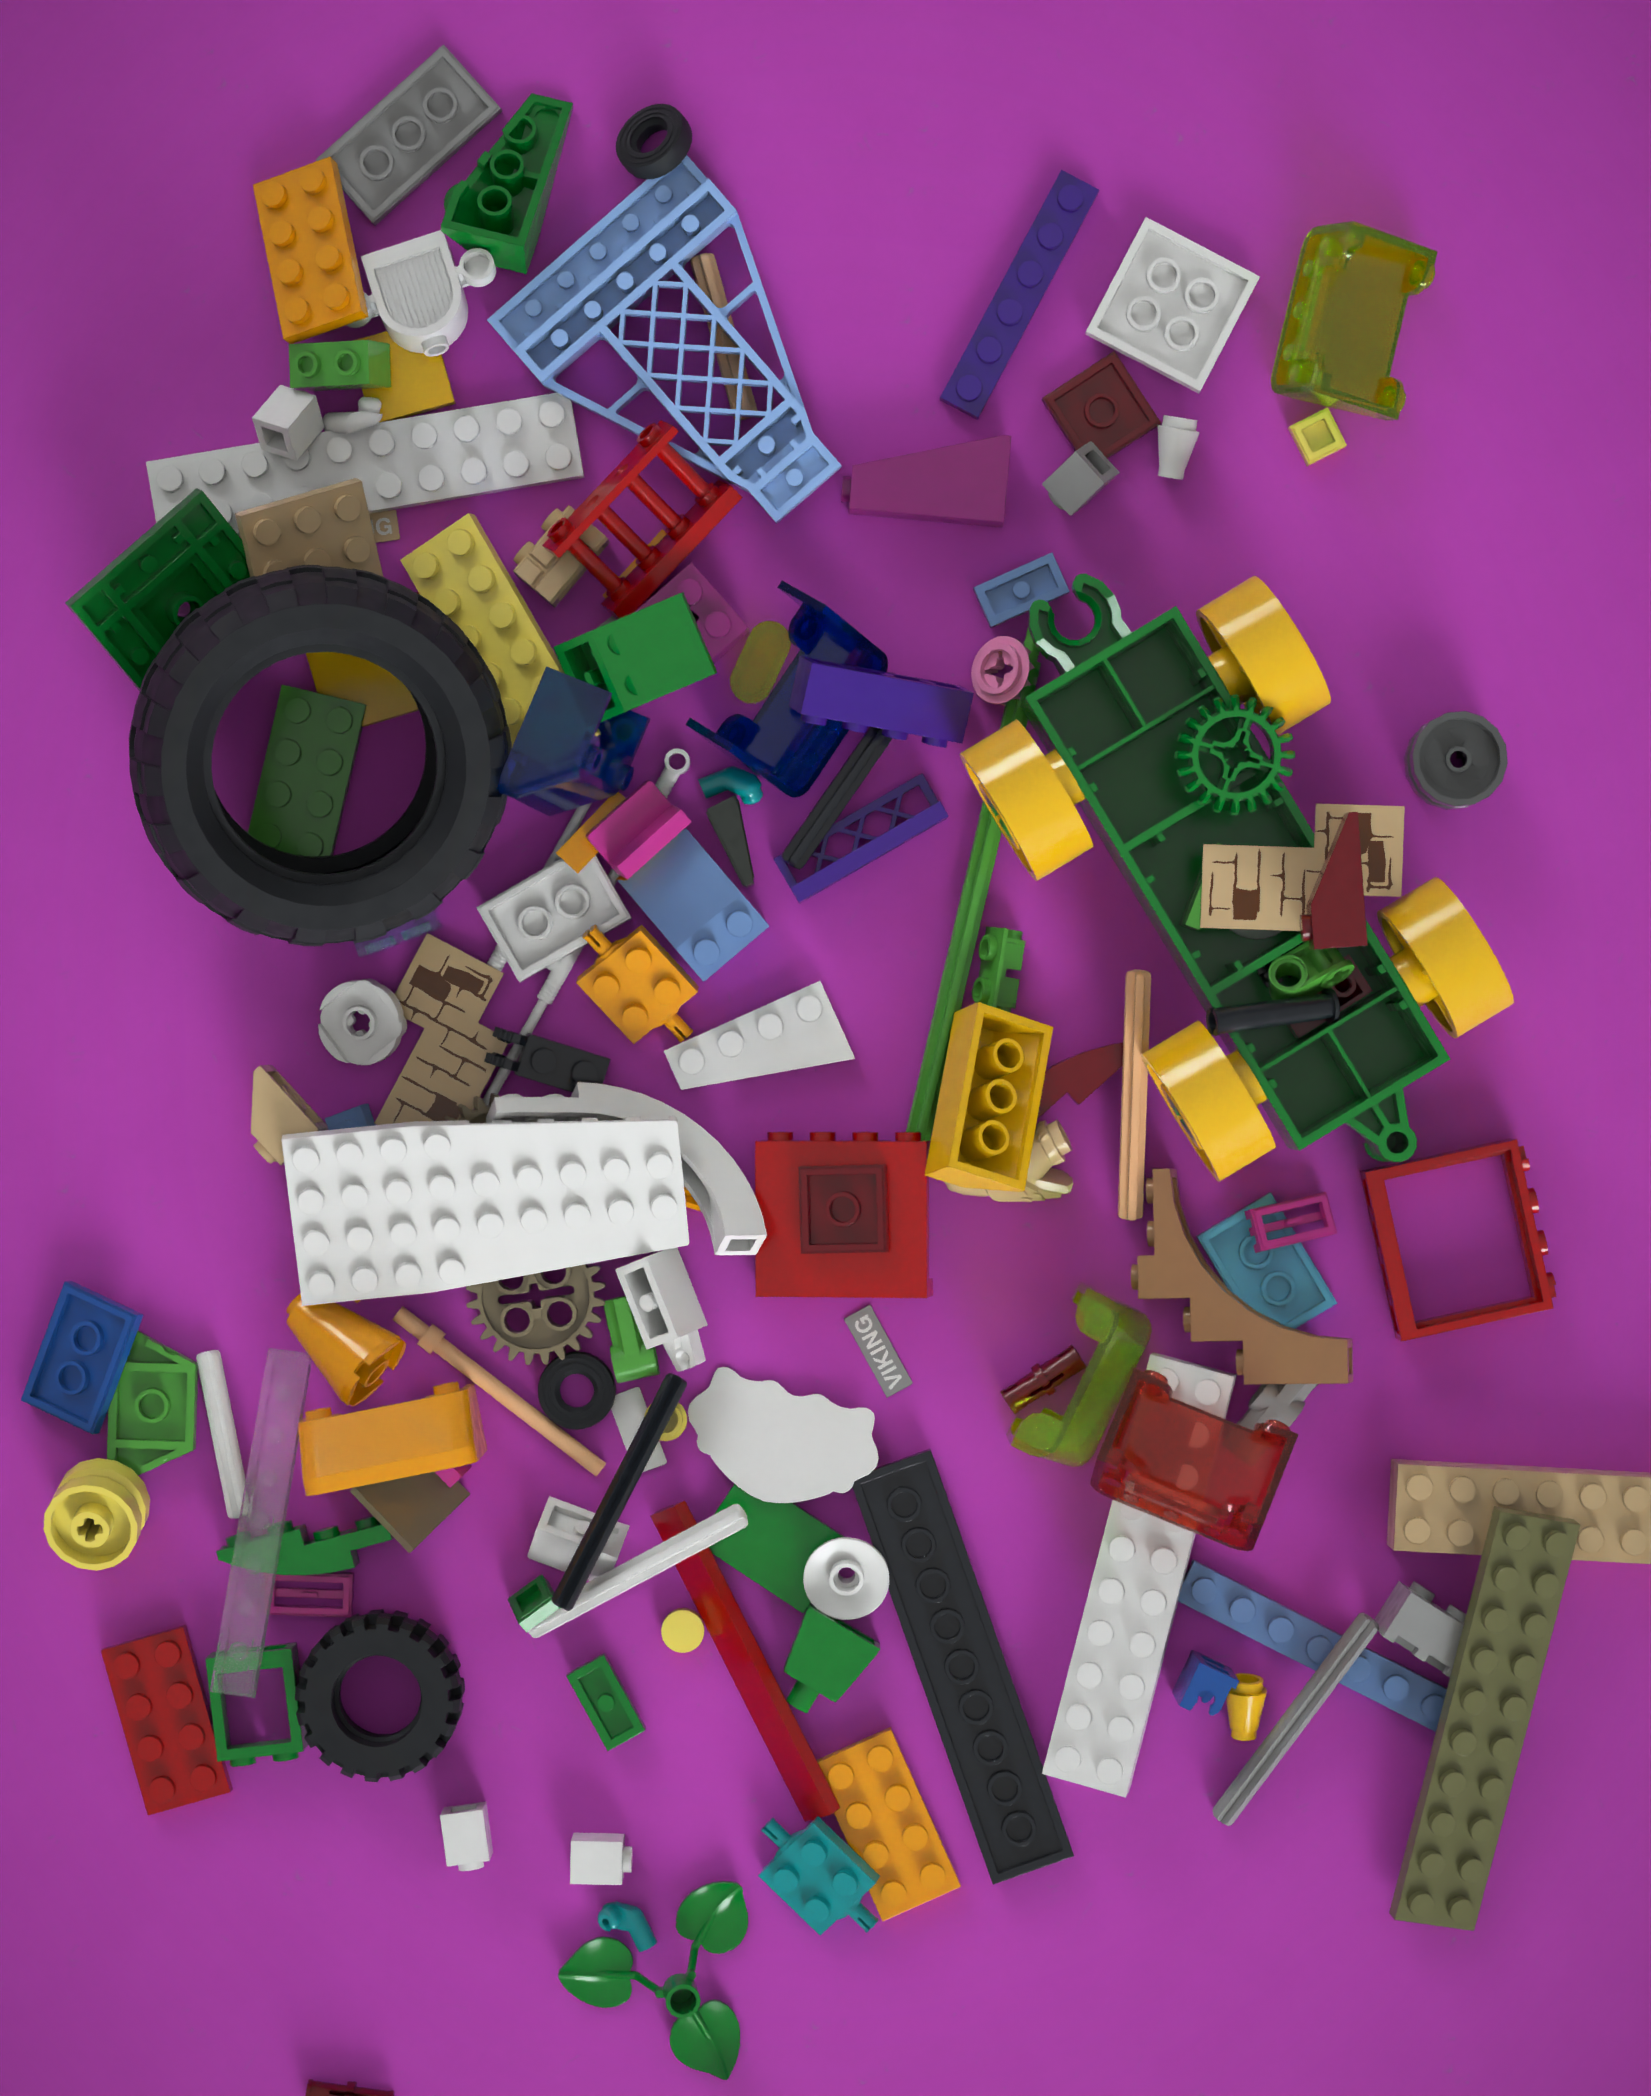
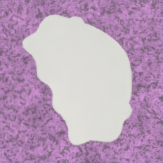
M729 1367L718 1368L713 1375L710 1386L696 1396L689 1405V1421L698 1435L697 1446L699 1450L710 1455L719 1469L739 1488L765 1502L795 1503L819 1498L833 1491L846 1493L853 1487L856 1480L869 1475L877 1467L879 1456L872 1438L875 1416L868 1408L858 1407L849 1409L840 1407L830 1402L821 1394L803 1397L794 1396L773 1380L751 1381L740 1377Z

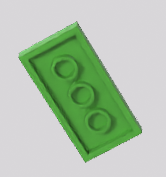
M286 685L281 686L248 833L268 846L291 854L302 856L333 855L363 728L362 723L366 704Z

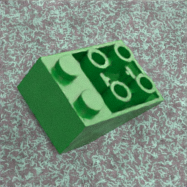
M684 592L553 647L587 728L717 673Z

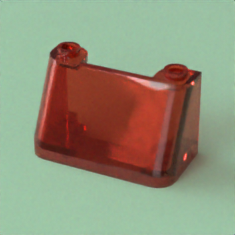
M1134 1368L1097 1456L1090 1481L1091 1486L1094 1490L1112 1500L1240 1551L1253 1550L1299 1434L1292 1432L1286 1424L1277 1420L1257 1423L1253 1430L1171 1398L1173 1390L1167 1384L1168 1380L1165 1376L1152 1370H1145L1143 1372Z

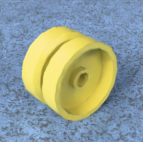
M95 1458L79 1462L66 1472L45 1511L43 1530L49 1546L62 1560L77 1568L98 1571L115 1567L130 1555L149 1516L150 1497L145 1483L133 1469L116 1460Z

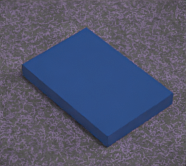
M65 1281L21 1401L92 1435L100 1433L144 1314L73 1281Z

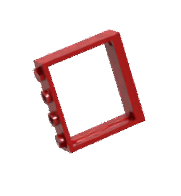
M1509 1138L1359 1171L1396 1339L1406 1341L1554 1309L1552 1298L1557 1297L1554 1287L1556 1282L1552 1272L1546 1273L1543 1256L1548 1255L1547 1240L1544 1231H1537L1533 1214L1539 1213L1538 1199L1534 1188L1527 1187L1524 1172L1530 1170L1529 1158H1526L1524 1146H1518L1517 1139ZM1501 1155L1531 1296L1415 1321L1384 1180Z

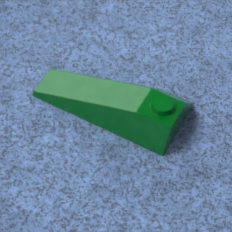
M531 93L502 129L503 135L489 152L484 151L477 160V167L465 181L461 180L453 190L440 226L441 231L467 251L473 248L487 250L492 255L496 267L527 274L540 236L573 111V103Z

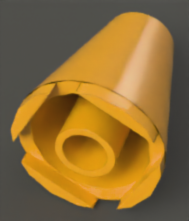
M299 1294L287 1307L286 1312L289 1316L286 1323L339 1399L346 1405L356 1406L375 1392L384 1382L379 1377L387 1366L394 1370L405 1352L406 1343L399 1335L338 1303L302 1306L301 1294Z

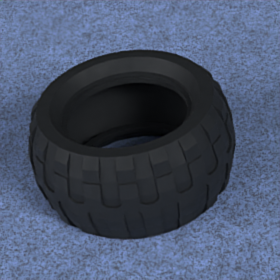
M320 565L287 567V569L272 571L238 581L224 589L225 591L210 599L200 608H196L173 631L174 633L163 645L157 657L153 659L146 671L135 704L129 733V772L135 804L149 842L176 881L197 902L204 904L235 927L255 935L262 934L300 946H323L326 943L370 941L386 935V932L391 929L400 927L414 919L417 921L431 913L443 903L442 900L446 895L454 890L463 879L466 880L477 868L485 854L484 850L492 837L496 825L501 821L508 796L507 783L512 751L510 731L496 680L476 647L460 627L428 599L399 583L359 569ZM314 652H337L353 655L375 663L393 674L408 688L417 704L423 722L426 742L425 764L419 787L407 810L399 820L374 841L355 850L330 856H302L287 853L268 846L251 836L230 816L221 803L213 785L211 769L213 743L219 722L237 692L252 677L272 664L292 656Z

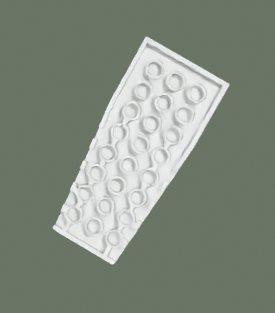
M669 1116V1119L641 1120V1117H625V1120L598 1121V1118H582V1121L554 1122V1118L537 1119V1122H512V1119L492 1120V1123H469V1120L413 1121L282 1135L281 1141L302 1306L432 1293L689 1245L678 1121L675 1116Z

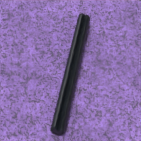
M668 1373L665 1376L552 1597L554 1605L566 1611L573 1609L687 1386V1382L683 1378L673 1373Z

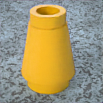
M1239 1673L1235 1674L1239 1680L1236 1689L1231 1687L1226 1698L1231 1737L1236 1740L1251 1741L1257 1738V1730L1267 1689L1263 1686L1262 1677L1254 1674Z

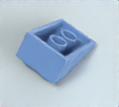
M686 828L628 880H618L703 982L769 927L768 923Z

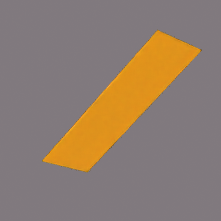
M617 790L556 852L577 874L598 853L587 840L586 834L626 799Z

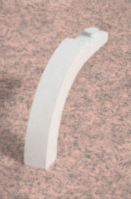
M577 1082L571 1097H565L561 1094H549L544 1097H522L519 1094H506L501 1097H494L486 1116V1123H492V1120L512 1119V1122H537V1119L554 1118V1122L582 1121V1118H598V1121L625 1120V1117H641V1120L669 1119V1116H675L678 1121L684 1186L697 1202L706 1220L711 1235L714 1255H756L767 1236L763 1215L756 1196L734 1159L704 1128L671 1106L642 1093L622 1087Z

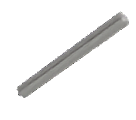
M1365 1613L1358 1614L1213 1807V1816L1218 1821L1227 1826L1235 1822L1377 1633L1379 1626L1372 1617Z

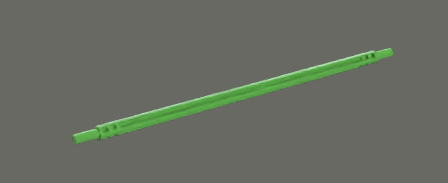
M1028 628L1024 646L1031 651L1029 660L1035 667L1029 671L1028 681L1031 685L1023 687L1020 692V699H1012L1007 702L1000 729L1016 719L1020 721L1025 729L1027 726L1028 718L1022 710L1021 704L1026 696L1035 691L1041 663L1037 662L1040 651L1034 646ZM982 802L906 1132H921V1140H930L953 1016L954 1012L961 1009L1002 833L984 802Z

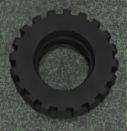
M384 1609L371 1610L365 1615L355 1614L346 1618L344 1622L338 1626L335 1625L321 1638L311 1650L310 1655L304 1661L299 1675L301 1678L296 1686L295 1700L299 1701V1709L296 1712L298 1724L304 1725L307 1731L304 1738L310 1748L316 1746L321 1751L322 1755L319 1759L328 1766L332 1762L342 1768L340 1774L353 1778L354 1774L365 1776L364 1779L368 1782H378L381 1777H389L390 1781L402 1779L408 1772H418L426 1767L428 1762L432 1758H436L445 1748L461 1717L464 1706L462 1697L465 1692L464 1678H461L459 1673L461 1666L456 1654H451L447 1647L449 1642L442 1634L437 1636L429 1629L431 1624L421 1618L418 1622L408 1618L409 1613L396 1610L394 1614L384 1613ZM369 1656H386L401 1662L413 1673L419 1683L421 1691L419 1710L412 1722L398 1732L392 1734L369 1732L354 1723L342 1705L340 1691L345 1674L356 1662Z

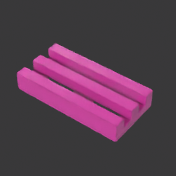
M1326 1192L1244 1211L1246 1220H1251L1250 1235L1255 1236L1257 1244L1253 1245L1255 1253L1337 1234ZM1319 1204V1212L1263 1224L1262 1216ZM1323 1220L1325 1226L1324 1228L1268 1240L1266 1235L1268 1232Z
M332 1572L314 1575L267 1573L265 1615L353 1616L354 1573ZM276 1581L343 1583V1589L276 1587ZM275 1597L343 1599V1606L275 1604Z

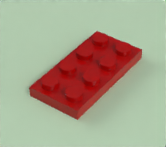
M186 1625L103 1648L101 1654L147 1815L231 1792L233 1788L225 1761L217 1762L212 1714Z

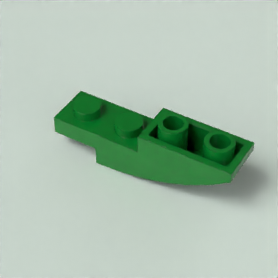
M373 1515L355 1520L356 1528L340 1532L338 1525L313 1532V1540H309L305 1524L294 1527L292 1520L268 1526L269 1534L252 1538L251 1531L229 1536L225 1538L227 1545L222 1546L216 1553L220 1561L261 1573L314 1575L355 1568L360 1563L356 1549L389 1541L394 1537Z

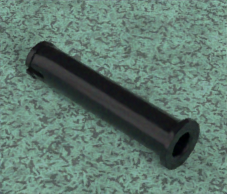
M1325 988L1320 994L1220 1008L1212 1007L1207 1010L1206 1025L1211 1035L1218 1036L1225 1033L1323 1019L1328 1023H1333L1339 1018L1340 1005L1336 992L1332 988Z

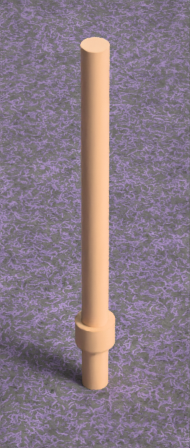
M404 1306L394 1316L393 1321L419 1340L417 1345L429 1354L434 1351L594 1476H597L604 1468L606 1462L444 1338L446 1333L434 1324L428 1326Z

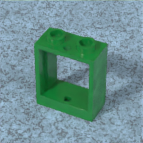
M297 1642L212 1652L205 1660L217 1762L230 1760V1766L238 1767L256 1763V1757L272 1755L275 1762L299 1758L298 1752H303L308 1743L304 1738L307 1734L305 1726L298 1724L296 1715L299 1709V1701L295 1700V1691L301 1678L299 1675L300 1664ZM283 1667L291 1738L231 1745L223 1674Z

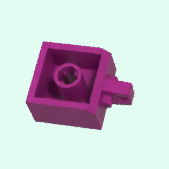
M692 562L635 611L637 612L684 592L693 616L698 619L696 623L713 664L750 633L749 627Z

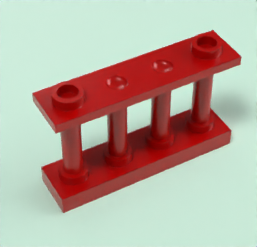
M662 420L657 424L652 423L639 434L636 447L568 518H561L550 528L547 533L549 539L542 545L548 552L558 558L568 550L607 589L606 595L608 597L601 605L617 619L634 613L743 498L731 485L723 481L717 480L715 483L708 484L669 444L679 431L673 425ZM656 456L696 496L695 505L685 515H678L639 475ZM626 487L665 525L666 535L656 546H648L609 506ZM596 519L637 558L635 562L637 566L626 578L624 576L619 578L579 538Z

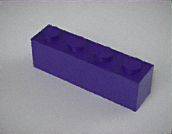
M800 656L789 707L802 714L800 720L807 723L825 726L827 719L842 721L841 727L850 731L866 733L869 726L882 729L881 735L889 738L907 740L908 734L922 736L921 742L946 748L948 741L963 744L974 693L960 685Z

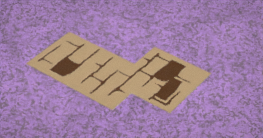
M1316 803L1314 848L1203 844L1200 928L1300 931V915L1307 914L1306 905L1341 820L1344 814L1349 812H1358L1364 896L1401 897L1405 806Z
M429 933L426 934L394 994L402 1006L404 1017L423 1027L424 1030L374 1124L446 1121L444 1119L446 1115L458 1120L461 1118L458 1110L459 1104L466 1106L470 1110L474 1109V1097L481 1096L496 1067L484 1062L487 1052L503 1054L508 1043L492 1036L493 1030L478 1023L504 975L503 972Z

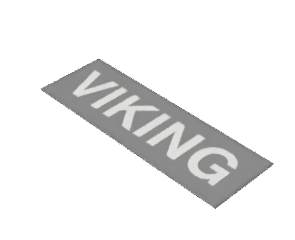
M870 1305L844 1319L887 1398L913 1384Z

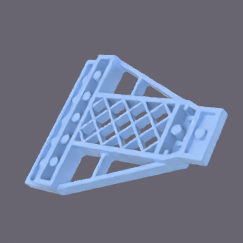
M688 155L669 173L644 181L487 319L545 388L570 399L572 402L638 436L645 428L618 415V413L644 391L651 392L699 447V451L694 454L672 442H669V444L686 461L750 493L776 524L842 468V465L812 431L738 212L713 182L707 179ZM732 227L736 231L753 282L725 307L718 308L688 275L684 267L688 261L726 228ZM675 274V276L681 282H672L667 280ZM659 288L683 290L682 313L657 311ZM689 292L709 315L688 313ZM652 294L651 311L634 310ZM754 294L759 298L784 371V376L781 380L776 377L728 321L729 316ZM626 316L650 318L649 342L625 340ZM657 319L681 320L679 344L655 342ZM687 321L711 322L710 346L685 344ZM620 322L619 338H617L611 332V329ZM717 324L738 348L716 346ZM599 340L607 341L638 378L636 385L608 409L555 381L560 373ZM625 347L648 349L647 372ZM654 349L679 351L677 374L653 373ZM685 351L709 353L708 376L683 375ZM715 353L740 355L738 379L713 377ZM745 357L765 380L744 379ZM654 380L677 381L675 405ZM682 382L707 383L705 407L681 405ZM713 384L737 385L736 409L711 408ZM743 386L768 388L766 411L742 410ZM773 390L783 400L774 410H772ZM681 412L705 414L703 437ZM711 414L735 416L734 440L709 438ZM741 416L763 418L740 438ZM710 445L731 447L719 457Z

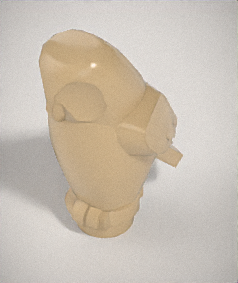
M1046 1120L1036 1125L1025 1191L1012 1192L964 1188L947 1182L945 1184L950 1191L970 1196H990L994 1201L1032 1202L1061 1198L1062 1194L1071 1192L1073 1180L1065 1171L1051 1167L1065 1162L1064 1154L1073 1149L1060 1122L1055 1120L1047 1124Z

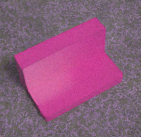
M646 780L586 834V838L616 874L629 879L691 823V820L680 808L671 805L653 782Z

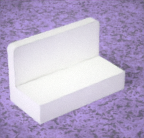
M549 1496L527 1557L565 1572L595 1513ZM617 1521L588 1581L615 1567L629 1530V1525Z

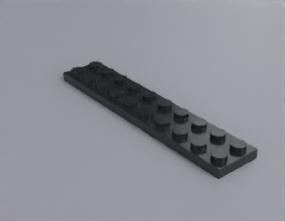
M931 1449L876 1467L869 1475L856 1480L853 1484V1490L872 1544L882 1554L889 1569L888 1589L993 1885L1073 1857L1074 1854L1047 1777L1042 1774L1043 1766Z

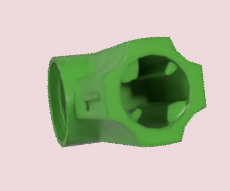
M626 1296L605 1300L604 1311L612 1341L610 1354L617 1383L660 1375L656 1349L653 1347L646 1350Z

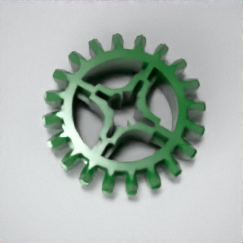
M1231 695L1229 700L1230 709H1225L1222 699L1217 697L1213 699L1215 713L1212 715L1204 705H1200L1197 708L1198 714L1203 719L1200 724L1190 717L1184 721V724L1192 729L1194 733L1192 737L1181 733L1177 735V741L1189 744L1188 751L1174 752V758L1179 760L1188 758L1189 766L1182 767L1176 772L1178 777L1192 774L1194 780L1187 783L1184 787L1187 793L1194 791L1199 786L1203 789L1197 798L1198 804L1204 805L1210 796L1215 797L1212 807L1214 812L1220 813L1224 801H1230V814L1238 815L1240 810L1239 801H1244L1246 809L1252 813L1257 810L1254 797L1259 796L1265 805L1272 803L1273 800L1266 791L1269 786L1277 792H1283L1285 786L1275 778L1277 774L1291 776L1293 773L1291 768L1281 766V759L1295 758V751L1281 750V743L1290 742L1293 740V736L1291 733L1281 736L1277 735L1275 730L1285 724L1283 717L1275 719L1271 724L1266 720L1272 713L1273 707L1266 706L1261 709L1259 714L1254 712L1257 705L1256 698L1250 697L1246 702L1245 709H1241L1239 695ZM1225 718H1239L1237 727L1226 742L1203 738L1207 730L1216 722ZM1252 723L1264 733L1270 747V759L1258 755L1250 748L1249 737ZM1239 741V744L1243 747L1241 751H1245L1246 757L1255 760L1256 763L1250 761L1236 762L1234 767L1230 769V766L1226 763L1228 759H1224L1223 753L1214 750L1213 747L1219 749L1233 748L1235 743ZM1199 751L1205 752L1218 760L1220 764L1218 778L1220 779L1217 787L1210 783L1203 774L1199 763ZM1252 768L1266 772L1264 777L1252 788L1237 793L1230 792L1232 783L1235 782L1238 773L1242 769Z

